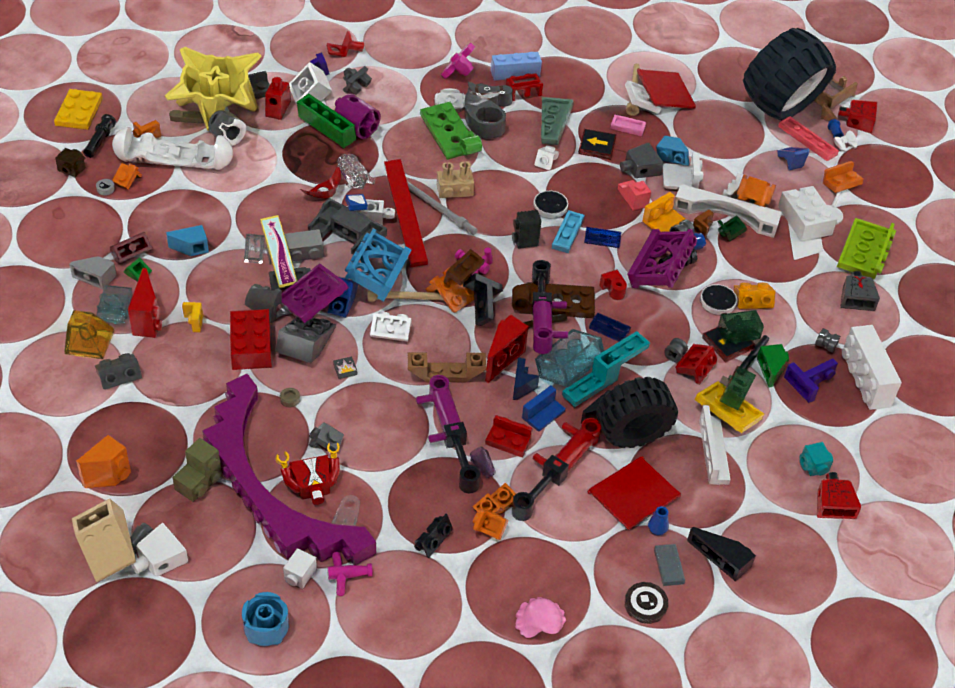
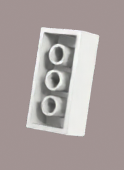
M874 326L851 327L846 337L844 348H842V357L848 364L849 372L853 374L855 384L860 389L863 401L867 404L869 410L889 408L892 406L902 382Z

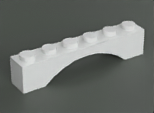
M683 184L679 187L673 207L674 210L687 214L705 212L710 209L713 213L725 214L731 217L737 215L742 222L750 226L756 233L773 238L775 237L782 214L781 211Z

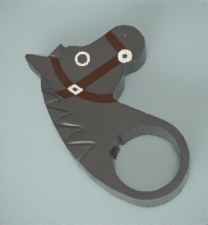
M468 81L469 88L465 95L464 109L468 127L482 138L492 139L500 137L506 130V113L499 106L505 107L512 104V88L507 85L488 86L483 83L474 84ZM483 121H494V123H485Z

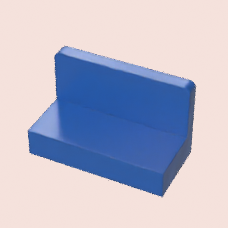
M550 385L523 405L522 419L537 431H541L562 415L566 408L555 400L556 389Z

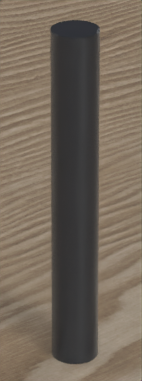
M763 335L736 370L739 375H743L758 356L760 346H765L768 343L769 337L767 335Z

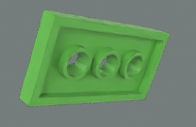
M451 102L420 109L421 117L447 160L482 151L480 137L474 135L472 131H468Z

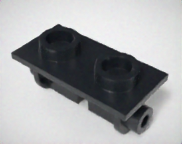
M445 514L443 517H435L426 529L429 533L423 532L415 540V549L418 551L424 550L427 558L434 553L453 530L448 514Z

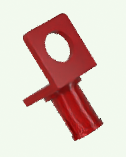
M347 31L342 45L327 43L326 46L328 54L346 57L349 49L362 52L364 42L352 40L350 31ZM331 48H336L339 52H335Z

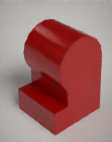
M618 269L601 274L599 286L602 290L608 289L609 296L614 300L623 299L627 283Z

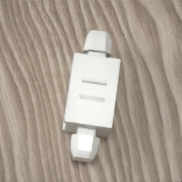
M366 199L368 204L367 210H354L383 225V218H395V209H385L384 200Z

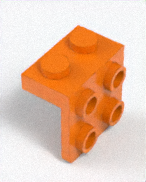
M446 269L442 272L444 276L441 278L438 275L429 281L431 285L425 289L427 292L432 293L437 290L451 311L455 313L474 300V291L463 287V284H457L454 280H450L445 284L443 281L448 270Z

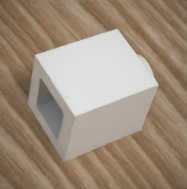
M297 548L283 567L284 580L291 586H298L303 589L317 570L316 557Z

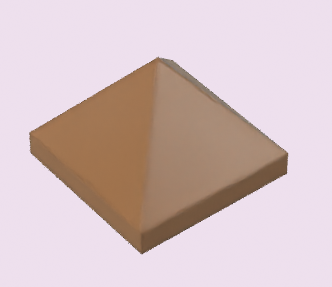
M824 102L822 104L821 119L828 121L837 119L829 106Z

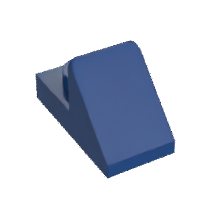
M799 147L777 150L778 157H785V160H787L788 170L802 168L810 152L809 148Z

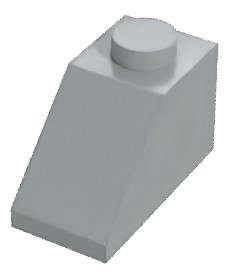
M99 256L73 261L69 264L73 278L103 290L117 276L114 262Z

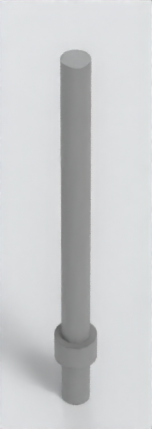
M407 181L409 191L456 222V225L461 229H466L473 235L477 233L478 229L468 223L467 219L459 217Z

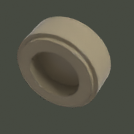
M295 388L282 390L280 393L281 404L285 407L297 406L300 402L299 391Z

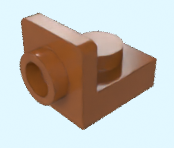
M710 209L695 217L693 222L694 233H702L705 239L713 223L714 213Z

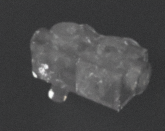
M350 153L348 155L343 154L338 158L337 167L341 170V178L347 181V187L363 189L366 182L370 184L375 183L376 178L370 176L365 166L357 160L355 155Z

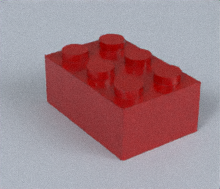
M269 309L230 311L232 370L272 368Z

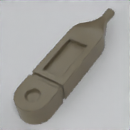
M172 110L169 113L170 120L174 122L204 123L201 112Z

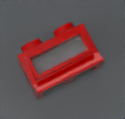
M527 73L523 76L506 78V85L512 88V101H515L516 90L523 89L524 97H529L531 88L535 87L538 96H542L543 83L537 74Z

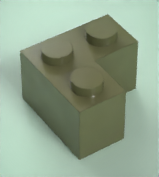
M201 438L196 440L185 451L187 464L172 477L174 489L192 502L198 497L203 496L206 490L213 483L218 482L222 476L219 450Z

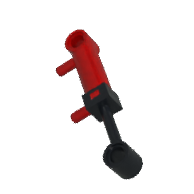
M587 418L583 420L579 430L564 422L562 429L573 435V437L555 456L551 455L548 459L538 453L534 454L533 460L543 466L542 476L544 477L530 493L519 492L513 497L512 516L516 520L526 521L530 519L536 497L551 481L559 486L567 478L568 471L591 446L598 443L601 425L597 419Z

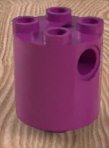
M352 93L342 98L339 97L335 101L336 107L334 111L355 125L356 136L366 139L377 130L381 119L379 110Z

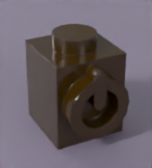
M64 148L55 157L58 171L76 178L85 169L84 160L86 158L77 149Z

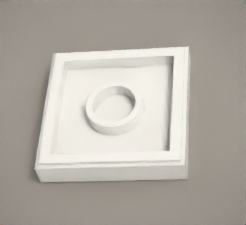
M627 80L625 87L631 103L659 114L661 107L653 105L645 87Z

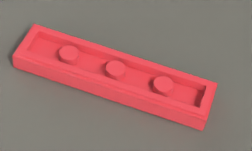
M791 116L779 122V128L824 160L828 161L838 155V149Z

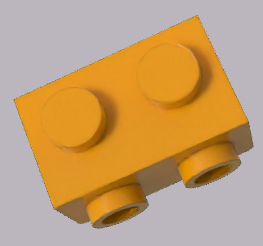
M760 282L758 285L740 283V285H734L733 291L738 297L737 307L739 309L774 308L775 290L768 283Z

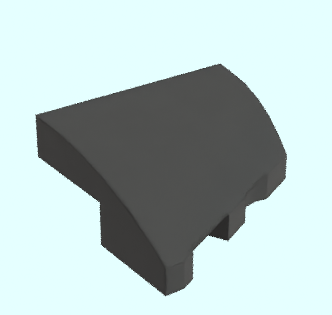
M252 285L246 295L245 305L251 310L269 309L270 323L277 320L276 306L282 303V290L277 288L273 291L269 286Z

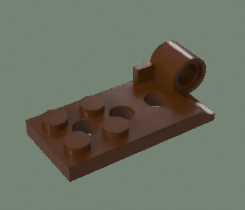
M528 282L517 285L512 289V307L520 311V314H532L533 292H538V285ZM549 283L545 285V292L552 293V301L557 298L567 302L566 309L552 308V316L566 313L567 317L594 319V287ZM572 300H578V301H580V302H579V303H575V302H573Z

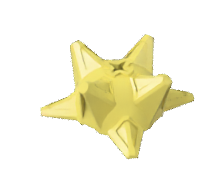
M187 47L179 49L185 66L182 69L180 82L165 95L167 100H176L179 106H185L192 102L198 104L207 131H209L208 125L211 116L216 111H224L225 107L232 104L239 105L252 112L257 110L258 105L248 77V71L262 57L258 52L236 57H216L214 55L202 54Z

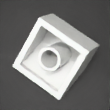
M310 62L289 83L296 105L297 101L307 94L322 101L332 91L324 71Z

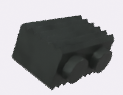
M538 210L517 212V217L513 220L515 232H512V241L516 243L517 248L539 246L542 220Z

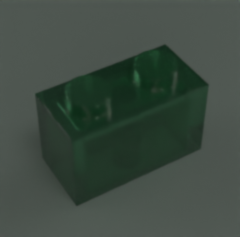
M757 310L721 314L718 323V330L725 344L760 339L764 328Z

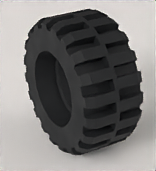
M638 377L631 381H624L623 384H618L613 390H609L605 397L601 398L596 415L607 441L616 447L635 448V446L640 447L646 443H652L655 439L664 436L665 432H669L672 429V425L676 423L678 408L665 382L657 378Z

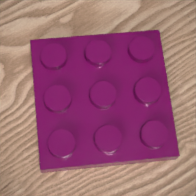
M319 263L282 293L281 305L305 323L311 320L320 310L326 308L335 298L341 296L349 287L346 282Z

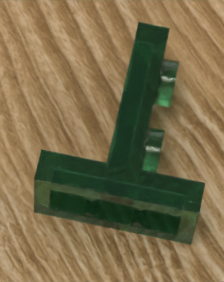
M737 366L733 375H729L728 378L722 376L720 383L725 385L726 388L719 401L739 410L756 375Z

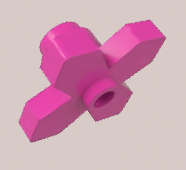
M470 42L460 53H455L450 59V64L441 73V76L446 79L455 70L461 75L467 76L474 67L466 57L473 51L475 46Z

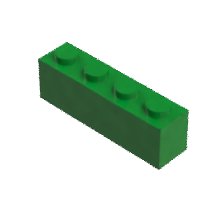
M307 94L297 101L298 116L341 147L345 148L356 140L355 125L312 95Z

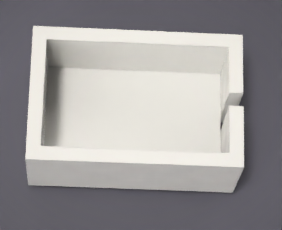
M814 186L799 188V191L794 189L782 192L778 208L801 241L833 234L837 219Z

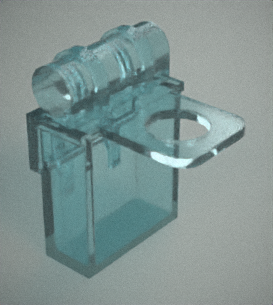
M105 285L103 293L99 296L100 302L97 306L96 321L124 324L125 319L128 317V307L133 296L132 288Z

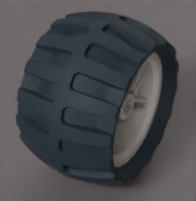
M791 28L771 40L757 54L744 73L743 83L749 97L759 109L767 115L782 121L789 116L793 117L803 111L825 90L836 73V64L832 54L820 39L803 29Z

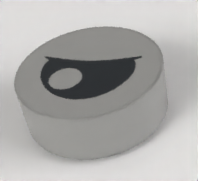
M110 179L98 181L96 183L97 192L100 195L112 194L115 190L114 182Z

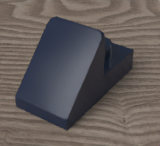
M518 358L513 400H518L538 388L539 375L528 374L529 367H525V358Z

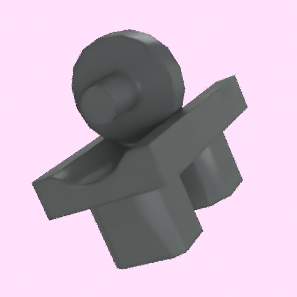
M364 66L358 72L356 69L346 68L343 79L347 85L343 88V91L345 93L351 91L357 95L362 90V86L359 83L367 87L372 80L367 74L368 68Z

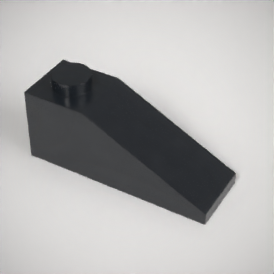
M696 527L690 529L687 541L735 582L752 567L756 555L739 541Z

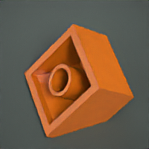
M109 435L76 460L84 488L116 486L131 473L126 447Z

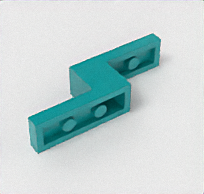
M638 331L629 335L595 356L592 372L562 391V396L574 407L580 405L618 381L621 365L648 349L650 342Z

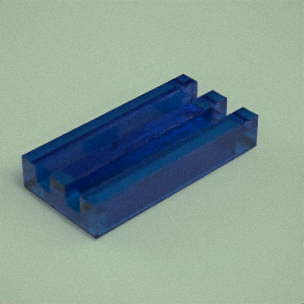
M586 227L584 243L613 248L620 247V231Z
M600 313L596 314L589 325V329L618 342L625 339L631 331L630 326Z

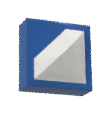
M363 194L346 195L345 201L350 211L367 210L368 204Z

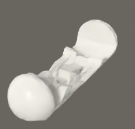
M126 127L115 134L112 142L115 155L125 162L220 170L226 167L233 157L232 146L228 139L222 135L217 136L215 145L206 144L202 140H199L196 144H174L167 140L156 139L152 133H144L136 138L133 136L131 128ZM203 157L209 158L207 163L202 162Z

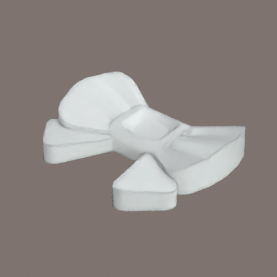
M850 130L844 136L833 139L839 150L843 152L846 151V143H849L853 149L857 148L856 136Z

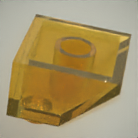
M73 310L67 324L64 352L67 355L104 359L115 330L92 312Z

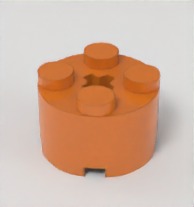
M743 174L737 191L738 199L747 202L752 199L755 200L754 204L766 207V205H770L776 185L772 184L770 187V183L751 176L747 179V176Z

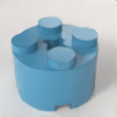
M261 592L245 602L242 608V621L247 640L260 646L278 645L282 642L289 629L287 605L280 599V596L271 592Z

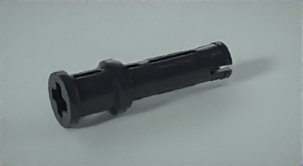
M104 114L101 117V122L95 127L96 132L83 150L85 156L93 157L104 137L109 136L110 129L116 125V120L113 116Z

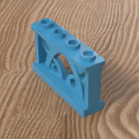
M373 228L370 234H365L347 265L345 271L348 273L344 279H351L378 295V299L384 302L412 249L406 246L405 248L400 247L376 233V230ZM369 258H382V262L387 269L375 270Z

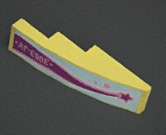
M279 216L260 219L278 287L280 289L292 286L297 282Z

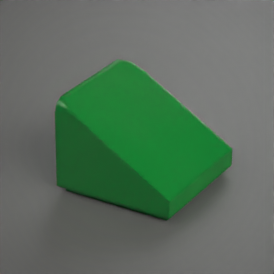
M139 257L124 270V273L138 282L143 268H147L148 274L152 270Z

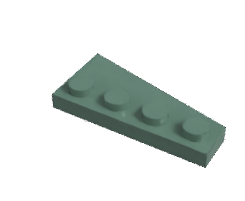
M542 97V144H559L574 105L573 100Z

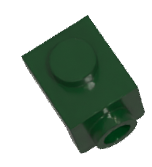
M737 215L724 224L721 220L717 221L719 225L718 232L722 237L726 236L729 242L747 231L745 224Z

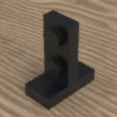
M475 273L463 283V287L474 291L475 324L483 326L494 320L493 296L503 292V285Z

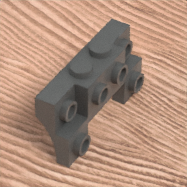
M331 198L323 203L317 216L308 225V231L320 229L322 238L332 230L356 243L351 248V254L353 255L365 234H370L373 228L381 236H387L386 227L356 211H350L348 207Z

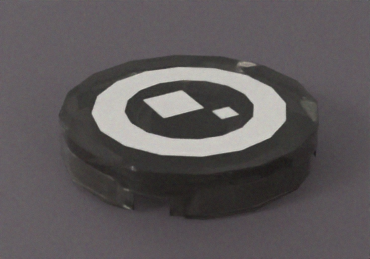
M640 582L628 589L624 599V607L631 617L636 618L638 622L651 624L660 621L668 610V597L665 591L658 585L651 582Z

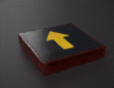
M584 129L578 154L611 160L617 134Z
M733 320L703 333L702 336L709 346H713L714 351L724 362L752 350L756 345Z

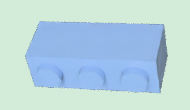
M539 52L492 55L491 74L493 80H506V78L511 76H523L527 73L537 74L540 77L542 60Z

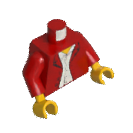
M330 443L327 445V451L331 454V458L328 455L292 461L289 462V466L287 465L289 454L284 451L285 461H281L277 454L275 460L282 467L280 470L284 484L294 493H298L301 499L311 498L314 505L322 504L324 502V495L330 494V487L335 485L340 474L339 457H337L340 449L338 443L336 451L329 449Z

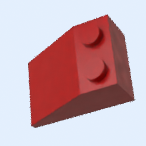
M143 268L128 307V314L133 336L156 338L157 332L162 328V319H159L160 307L157 306L147 268Z
M513 315L502 319L497 326L487 357L485 378L487 383L492 381L526 352L529 326Z

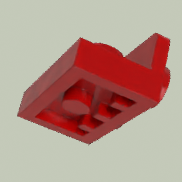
M693 344L675 366L677 373L694 375L695 382L700 384L717 363V356L713 346Z
M495 415L493 426L485 439V445L523 458L531 441L533 429L525 424Z

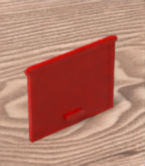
M637 69V73L655 107L696 108L679 73Z
M644 456L637 458L587 491L628 530L653 515L658 507H665L681 496V493L645 461Z

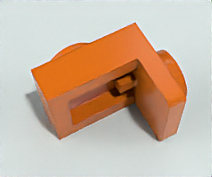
M157 120L140 126L137 122L133 123L134 130L132 132L134 137L138 138L144 133H152L155 138L161 137L160 124Z
M121 163L112 181L129 190L135 177L141 178L142 174L135 165Z
M480 510L474 516L473 530L481 531L501 540L509 520L489 510Z

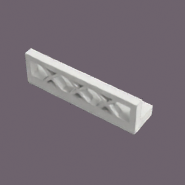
M703 405L699 423L708 482L715 485H729L731 479L721 419L717 416H711L709 406Z

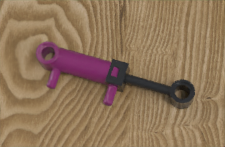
M537 260L532 265V282L538 285V292H533L532 300L533 350L539 354H547L552 351L553 338H568V331H552V308L566 309L567 302L552 301V293L545 292V285L550 281L551 264L545 260Z
M435 375L430 379L429 394L417 396L416 402L417 404L434 403L443 432L429 435V442L433 443L444 440L446 449L455 447L461 465L459 488L464 493L471 494L479 489L480 470L478 467L468 463L463 445H466L467 431L464 423L460 421L449 389V380L443 375Z

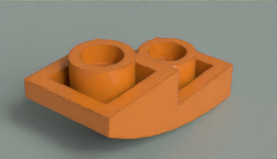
M504 483L492 495L487 493L473 506V509L476 512L489 510L500 515L512 506L513 497L516 493Z

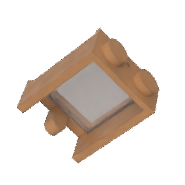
M833 76L832 81L814 101L821 106L825 102L832 109L849 97H854L858 83L854 82L846 87L847 78L845 76L841 77L839 82Z

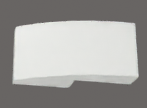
M737 173L736 180L732 179V183L728 184L727 190L724 189L723 196L737 198V191L743 174Z

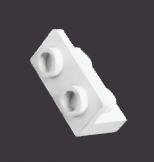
M387 312L373 313L370 337L408 342L412 320L404 314L393 316Z

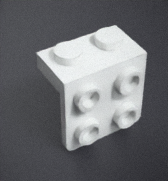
M692 152L689 166L663 164V187L666 189L679 190L681 184L698 188L699 182L703 181V171H701L702 160H700L699 153Z

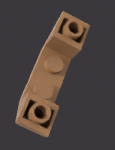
M408 352L407 354L408 370L425 382H430V379L435 375H443L448 378L449 382L466 383L484 372L487 368L486 353H466L465 363H427V352Z

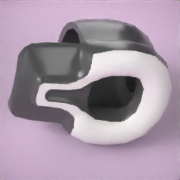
M223 110L216 111L211 116L208 125L209 131L216 138L218 135L224 136L228 139L231 146H235L243 139L247 129L246 124L237 118L236 115Z

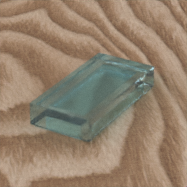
M676 544L655 546L654 552L663 586L684 584L685 577Z

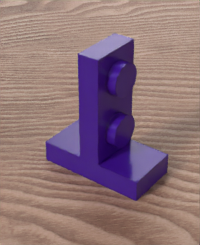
M832 358L803 372L793 362L787 366L784 378L810 403L816 398L819 390L817 385L821 381L829 380L835 375L838 363Z

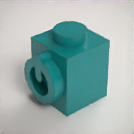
M823 442L805 445L799 456L802 469L807 470L810 476H821L829 473L834 461L832 454L827 450Z

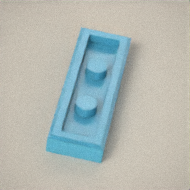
M568 210L551 249L569 253L585 215Z

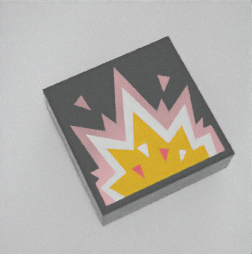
M352 356L333 360L338 379L357 375V368Z

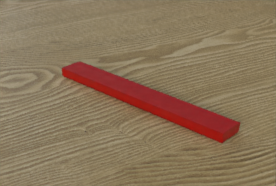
M401 159L384 161L404 245L412 249L408 256L410 267L428 265Z

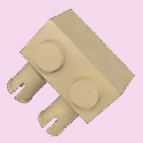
M463 161L460 163V170H453L454 165L448 162V168H446L447 163H443V171H437L439 198L473 196L474 179L470 169L471 164L465 161L464 167Z

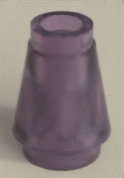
M484 447L473 450L470 453V461L479 468L485 478L495 475L496 470L488 450H485Z

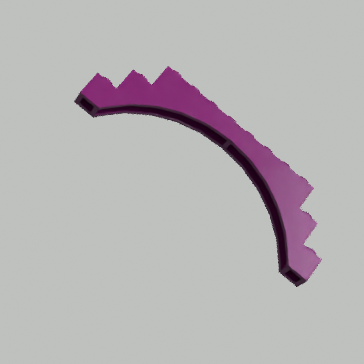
M248 374L226 383L227 392H225L227 401L214 406L215 415L213 418L216 424L202 430L203 440L219 450L221 470L224 477L231 480L234 491L237 494L240 493L244 505L247 508H251L256 522H261L264 526L263 530L266 536L274 540L276 550L279 553H283L286 559H289L297 548L302 551L308 548L311 555L316 556L320 562L332 557L334 552L342 551L345 559H350L353 565H357L375 555L376 541L365 527L338 525L310 518L286 506L272 496L260 483L247 461L244 450V434L247 421L258 400L257 385Z

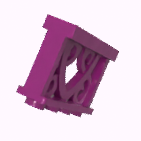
M653 229L627 273L632 288H639L640 285L668 286V288H672L678 280V276L690 257L694 246L697 244V238L694 236L693 230L660 232L659 229ZM667 251L673 255V257L659 265L655 261L656 257L663 255Z

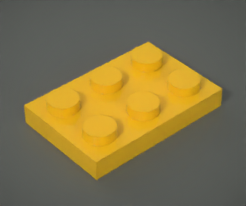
M69 89L54 119L55 126L88 130L103 99L102 93Z
M719 381L697 393L694 399L702 407L703 405L709 406L712 413L740 433L761 421L764 416L763 412Z

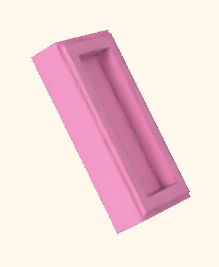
M614 115L610 129L642 136L646 122Z

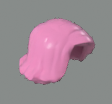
M542 597L532 598L529 600V603L524 602L521 604L520 610L516 613L515 627L517 630H520L521 635H524L525 638L534 637L541 631L556 634L566 622L565 612L560 609L557 603Z

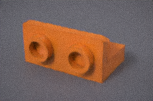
M849 161L825 169L823 184L837 193L862 185L864 178L853 171L854 162Z

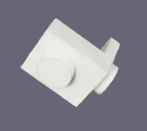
M551 146L538 149L534 165L550 170L553 160L558 159L559 152L555 151V148Z

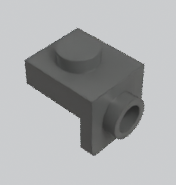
M323 422L318 428L314 427L311 431L309 446L313 447L318 443L327 449V445L330 443L329 449L336 451L337 443L340 446L344 434Z

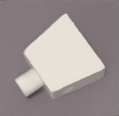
M162 523L137 544L139 558L131 566L137 574L148 568L154 576H159L188 562L187 551Z

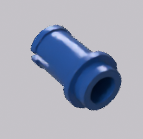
M832 119L828 122V129L831 130L833 138L844 136L840 127V121L837 119Z

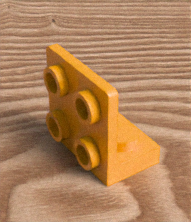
M668 192L645 206L642 222L651 229L669 232L672 226L679 224V222L686 218L673 209L675 195Z

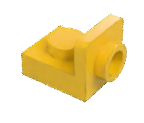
M183 302L184 317L188 318L189 324H192L193 332H201L204 316L202 303Z

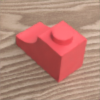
M631 180L618 184L617 189L633 211L645 208L649 204L651 190L644 181L635 182Z

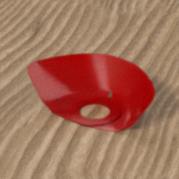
M337 167L329 180L316 185L310 191L300 190L304 194L317 198L332 197L336 193L341 179L340 168ZM322 187L328 189V191L317 192Z

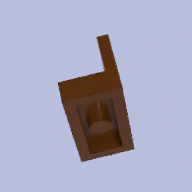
M470 249L447 270L443 282L447 284L450 280H454L457 284L462 285L484 264L485 260Z

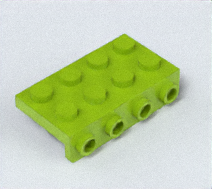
M855 218L837 267L850 272L860 271L862 276L871 277L875 280L877 273L881 274L884 263L881 262L886 261L889 253L885 250H890L891 240H893L896 230L893 229L895 223H891L890 228H886Z

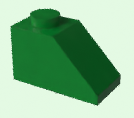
M782 344L760 346L757 361L768 387H773L783 373L786 363L789 361L788 352L785 351Z

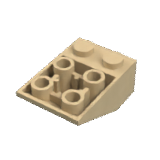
M110 498L72 518L75 536L97 582L136 562L124 510Z

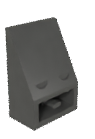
M296 317L279 330L275 352L312 363L320 355L336 328V324L330 323L327 319H317L314 317L303 323Z

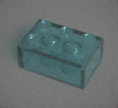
M572 329L568 332L567 339H559L552 345L550 353L540 354L535 358L539 377L565 387L571 386L593 367L594 357L604 351L602 338Z

